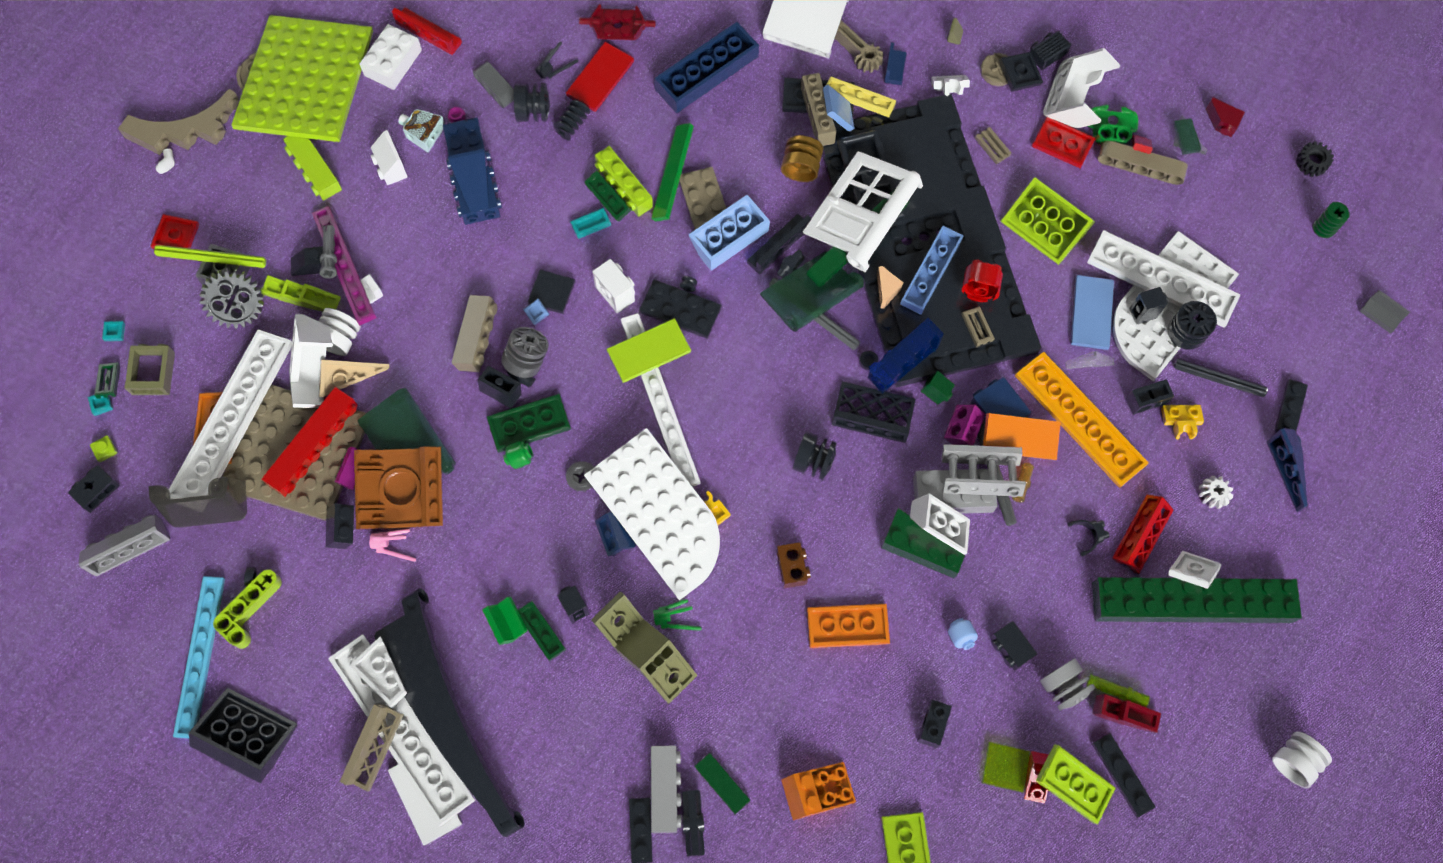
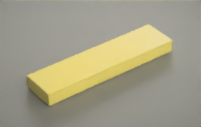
M831 76L826 84L831 86L851 104L886 117H890L896 104L894 99Z

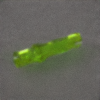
M1093 674L1089 675V680L1086 686L1094 684L1097 690L1121 698L1123 701L1128 700L1147 707L1150 700L1149 695L1134 691L1132 687L1128 686L1126 688Z

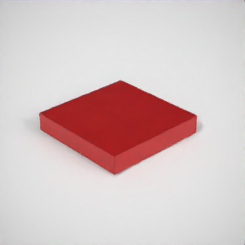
M163 214L150 246L152 249H155L156 245L191 248L200 224L198 221Z

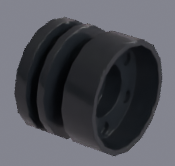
M515 83L514 113L516 121L529 122L530 114H533L535 122H538L539 114H541L542 122H547L550 112V95L547 90V84L541 83L539 92L538 84L534 83L533 90L530 92L527 83Z
M1190 301L1185 303L1170 320L1168 336L1177 347L1189 350L1198 348L1215 330L1217 316L1214 310L1203 302Z
M806 431L792 469L805 473L810 466L812 467L811 476L815 477L818 469L821 470L819 479L824 480L827 473L830 472L835 459L837 442L832 441L830 448H826L828 439L825 438L821 445H817L818 435Z

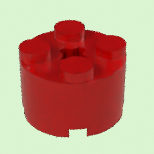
M981 260L972 261V264L965 269L962 285L963 294L965 292L967 298L976 302H987L991 298H993V301L996 300L1000 295L1003 277L1001 266L984 263Z

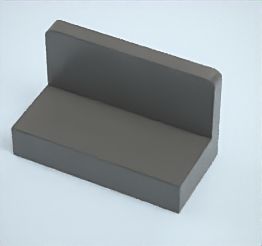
M1380 290L1369 298L1359 311L1390 334L1410 313L1409 310Z

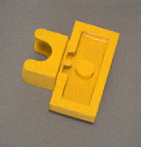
M1163 405L1161 408L1164 425H1174L1175 439H1179L1183 431L1188 434L1189 439L1196 437L1198 432L1197 425H1202L1204 422L1201 405Z

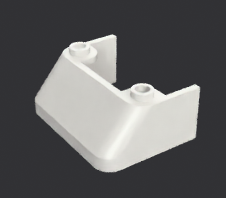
M1105 48L1065 59L1058 68L1043 114L1074 128L1100 123L1101 119L1084 103L1089 86L1096 85L1102 81L1104 72L1120 67V64Z
M295 314L289 368L293 407L318 408L324 401V397H319L320 360H325L326 348L332 347L334 332L330 330L328 325L303 314Z

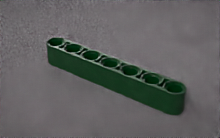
M883 199L872 211L879 214L889 199ZM908 200V202L906 203V205L904 206V208L902 209V211L908 206V204H909V202H910L909 200ZM833 246L808 270L806 275L819 288L822 287L848 263L846 257L848 252Z

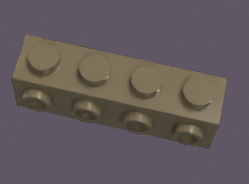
M469 296L451 362L459 371L480 372L481 366L484 363V353L489 344L488 338L490 331L493 329L494 316L497 313V304L490 296Z

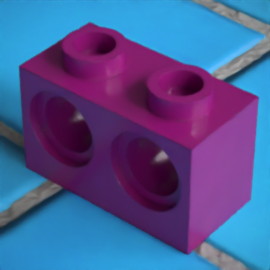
M957 404L944 438L952 445L973 446L985 414L976 405Z

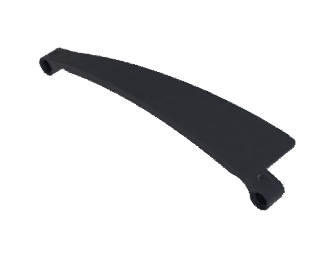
M418 588L402 598L405 615L377 631L374 635L375 641L379 637L382 638L407 692L404 697L429 737L464 785L487 811L499 833L503 837H507L525 826L524 818L519 811L513 810L506 803L467 726L448 681L429 621L425 614V605L429 603L428 595L423 589Z

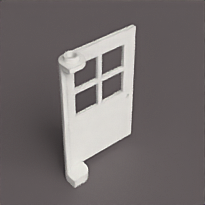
M858 151L803 233L848 252L846 255L848 262L853 267L866 272L869 268L868 260L916 188L921 189L923 187L920 175L917 172H910ZM862 165L879 172L870 186L852 180ZM883 174L901 180L892 195L874 188ZM849 184L867 190L857 205L840 198ZM871 192L889 199L879 214L861 207Z

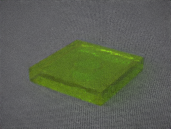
M989 742L982 784L1023 793L1030 751Z

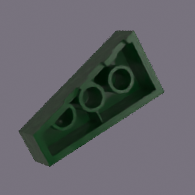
M900 508L895 513L881 548L954 579L958 575L965 558L964 554L922 529Z

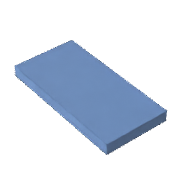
M1076 276L1071 345L1103 350L1110 348L1114 280Z

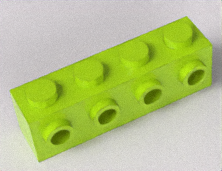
M610 146L595 155L596 163L594 164L596 169L600 173L602 172L606 181L616 189V192L626 201L631 211H634L639 217L653 208L652 196Z

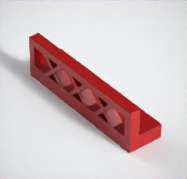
M406 7L402 11L397 8L392 10L396 24L451 55L462 44L461 38Z
M1146 495L1112 557L1116 563L1128 565L1136 574H1140L1173 512V508L1162 496ZM1164 508L1165 512L1161 517V510ZM1155 523V530L1152 532V527ZM1147 539V545L1144 549V542ZM1138 555V562L1135 565L1133 562Z

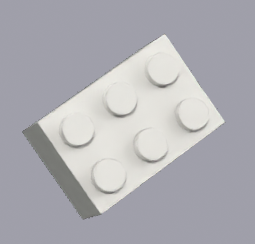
M387 24L360 62L364 76L394 90L422 51L417 37Z

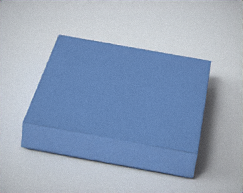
M826 85L823 87L827 115L850 132L854 129L850 102L831 86Z

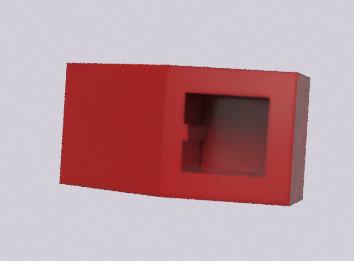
M1031 751L1026 768L1025 800L1045 803L1048 790L1037 783L1036 779L1049 754Z

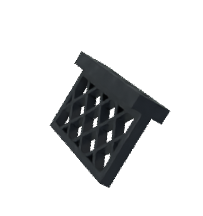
M842 381L832 426L906 443L916 399ZM844 388L853 390L855 395L848 398L844 393ZM865 393L871 394L874 399L866 402L862 395ZM858 398L862 405L855 408L850 401ZM888 398L892 404L885 407L880 400ZM876 402L881 409L873 412L869 405ZM904 402L911 405L909 409L903 411L898 404ZM846 403L851 409L849 412L839 411L840 406ZM895 406L900 414L892 417L888 410ZM866 408L870 415L864 417L858 411ZM884 412L888 420L880 421L877 415ZM903 417L906 421V427L898 425L895 420Z

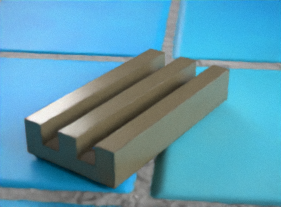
M990 127L986 131H982L980 135L977 134L975 136V140L995 164L1000 163L1011 155L1010 150ZM983 137H984L985 140L990 144V147H989L988 144L983 140ZM993 150H995V152L1000 156V158L997 157Z
M980 306L962 312L961 315L976 347L994 341L995 338ZM975 312L977 313V315H978V317H979V320H980V322H981V324H982V326H983V328H984V331H985V333H986V335H987V338H985V336H984V334H983V332H982V330H981V327H980V325H979V322L977 321V319H976V317H975V314H974Z

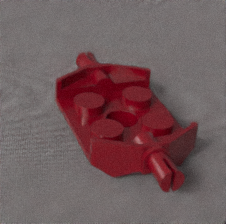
M599 4L590 18L579 17V25H590L597 39L637 40L642 31L645 30V27L656 28V20H645L638 6H636V10L603 9L601 4ZM615 24H621V25H622L621 28H615V27H613V26H614Z

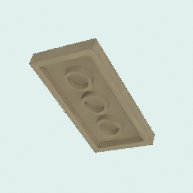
M713 167L681 174L679 183L694 230H696L724 211L726 206Z

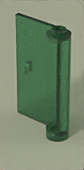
M824 251L762 291L760 296L792 331L796 332L860 290L864 286L863 277L856 272L848 275L841 268L828 282L819 288L806 273L827 253V251Z
M406 387L394 392L357 420L376 450L441 447L442 474L447 475L455 470V460Z

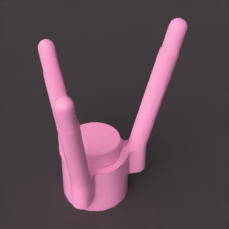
M409 529L371 533L370 548L376 549L377 553H385L402 559L416 561L414 557L384 549L388 547L389 540L406 539V535L398 534L410 532Z

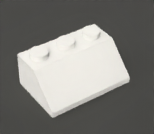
M926 494L912 500L910 518L957 551L967 554L969 518L931 494Z

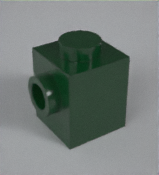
M937 371L928 378L921 392L939 405L943 401L947 402L952 397L953 392L951 391L955 384Z

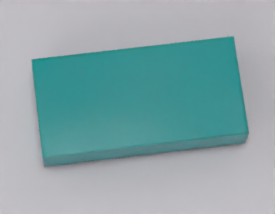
M604 208L570 221L578 239L611 226Z

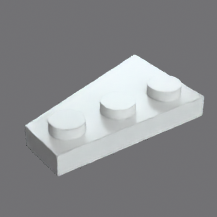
M381 637L349 665L391 708L407 694Z

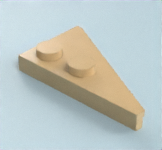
M320 360L319 397L329 395L335 387L340 390L386 371L389 368V364Z

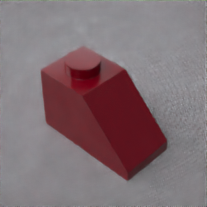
M1212 97L1206 107V112L1214 129L1223 135L1232 137L1245 112Z

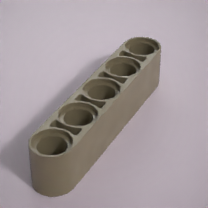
M1104 141L1098 156V161L1102 164L1175 185L1184 183L1188 167L1183 161L1152 152L1147 154L1134 150L1131 146L1113 141Z

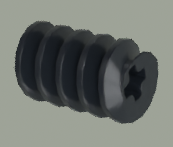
M572 100L566 107V111H563L562 116H559L553 124L558 135L567 141L571 140L570 135L574 136V130L579 129L578 125L583 124L582 119L586 120V114L589 115L591 113L589 107L578 100Z

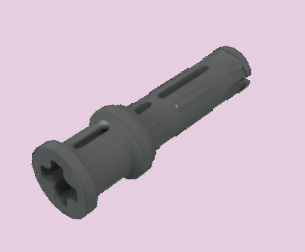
M327 225V230L326 226L323 227V254L320 256V262L322 263L320 275L324 278H333L337 275L335 268L337 257L334 254L335 228L331 225Z

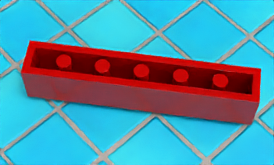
M335 387L261 480L284 497L290 494L295 489L298 480L307 474L309 466L319 459L321 451L330 445L332 437L336 432H339L344 427V422L348 417L355 413L358 406L355 400Z

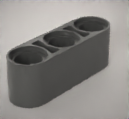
M488 61L473 71L476 80L502 108H505L514 101V89Z

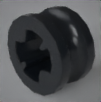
M683 276L679 287L685 291L694 292L698 281L693 277Z

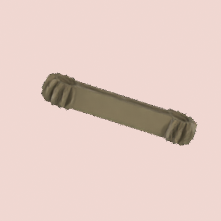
M841 20L834 39L855 57L854 64L857 65L858 70L863 69L864 73L866 70H869L870 73L873 72V69L878 71L881 64H883V51H880L879 46L874 47V43L871 45L866 44Z

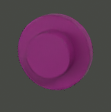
M453 107L448 112V120L451 123L466 119L464 110L459 107Z

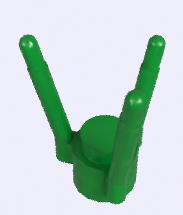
M688 599L653 610L655 626L661 625V629L702 630V627L668 623L671 621L672 614L693 609L692 606L669 610L687 603Z

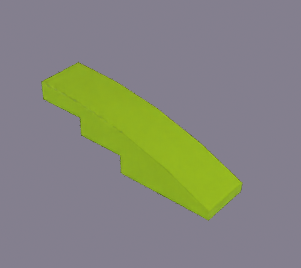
M269 275L261 290V294L321 312L325 308L336 310L341 296L308 284L301 285L287 279L283 281Z

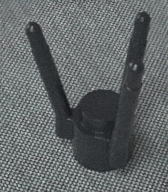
M561 41L535 68V72L542 79L547 77L551 79L554 75L579 62L576 59L552 72L553 66L549 63V60L562 45Z

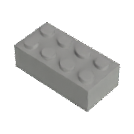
M969 469L957 470L958 479H970ZM977 469L978 479L989 480V469ZM949 470L916 471L914 474L915 499L931 494L961 514L993 513L997 508L996 495L943 493L945 478H950Z

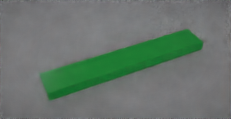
M691 123L676 126L651 218L655 222L669 220L694 128Z

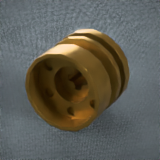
M808 136L790 137L786 143L785 155L781 165L782 174L791 180L799 182L815 180L818 176L819 162L823 153L822 144Z

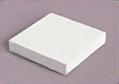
M1182 551L1169 569L1168 575L1208 589L1220 571L1221 564Z

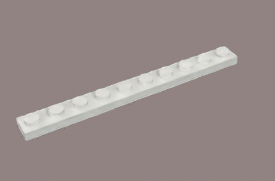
M639 313L621 319L627 340L645 332ZM655 368L640 376L669 456L692 487L699 485L700 480L661 373L659 368Z

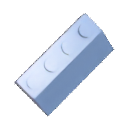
M746 195L690 233L689 238L699 257L712 271L767 233L770 220L751 198Z

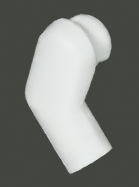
M171 149L163 150L164 159L156 165V171L160 174L168 172L175 164Z

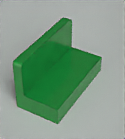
M506 597L499 604L489 605L482 609L499 645L512 643L527 632V628L512 597Z

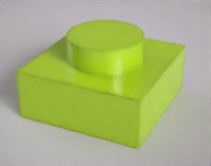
M108 435L89 444L99 462L118 453Z

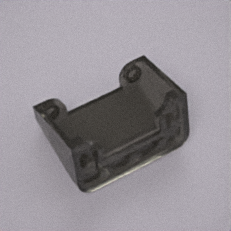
M230 477L216 478L208 486V495L171 499L169 489L163 485L148 486L150 501L173 527L184 528L243 520L247 515L246 483L243 480Z

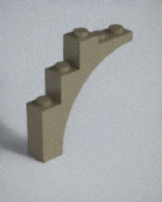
M228 89L209 108L188 118L169 122H153L128 115L118 130L124 138L158 155H161L163 150L167 149L170 142L189 150L196 143L198 137L217 145L226 133L223 124L228 121L233 110L238 107L240 100L234 91Z

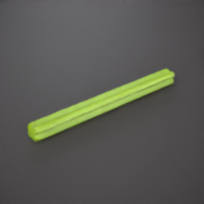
M156 245L154 249L155 255L162 257L258 268L266 266V259L261 256Z

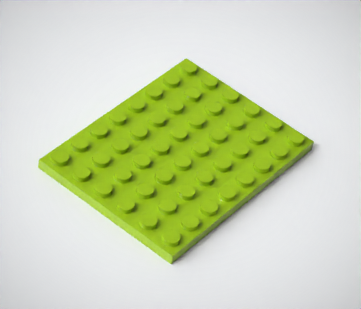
M269 15L231 124L233 129L340 142L361 74L360 62L367 54L372 38V27Z

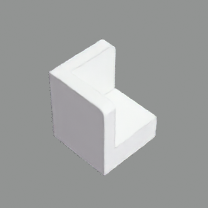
M370 274L361 279L370 303L383 296Z

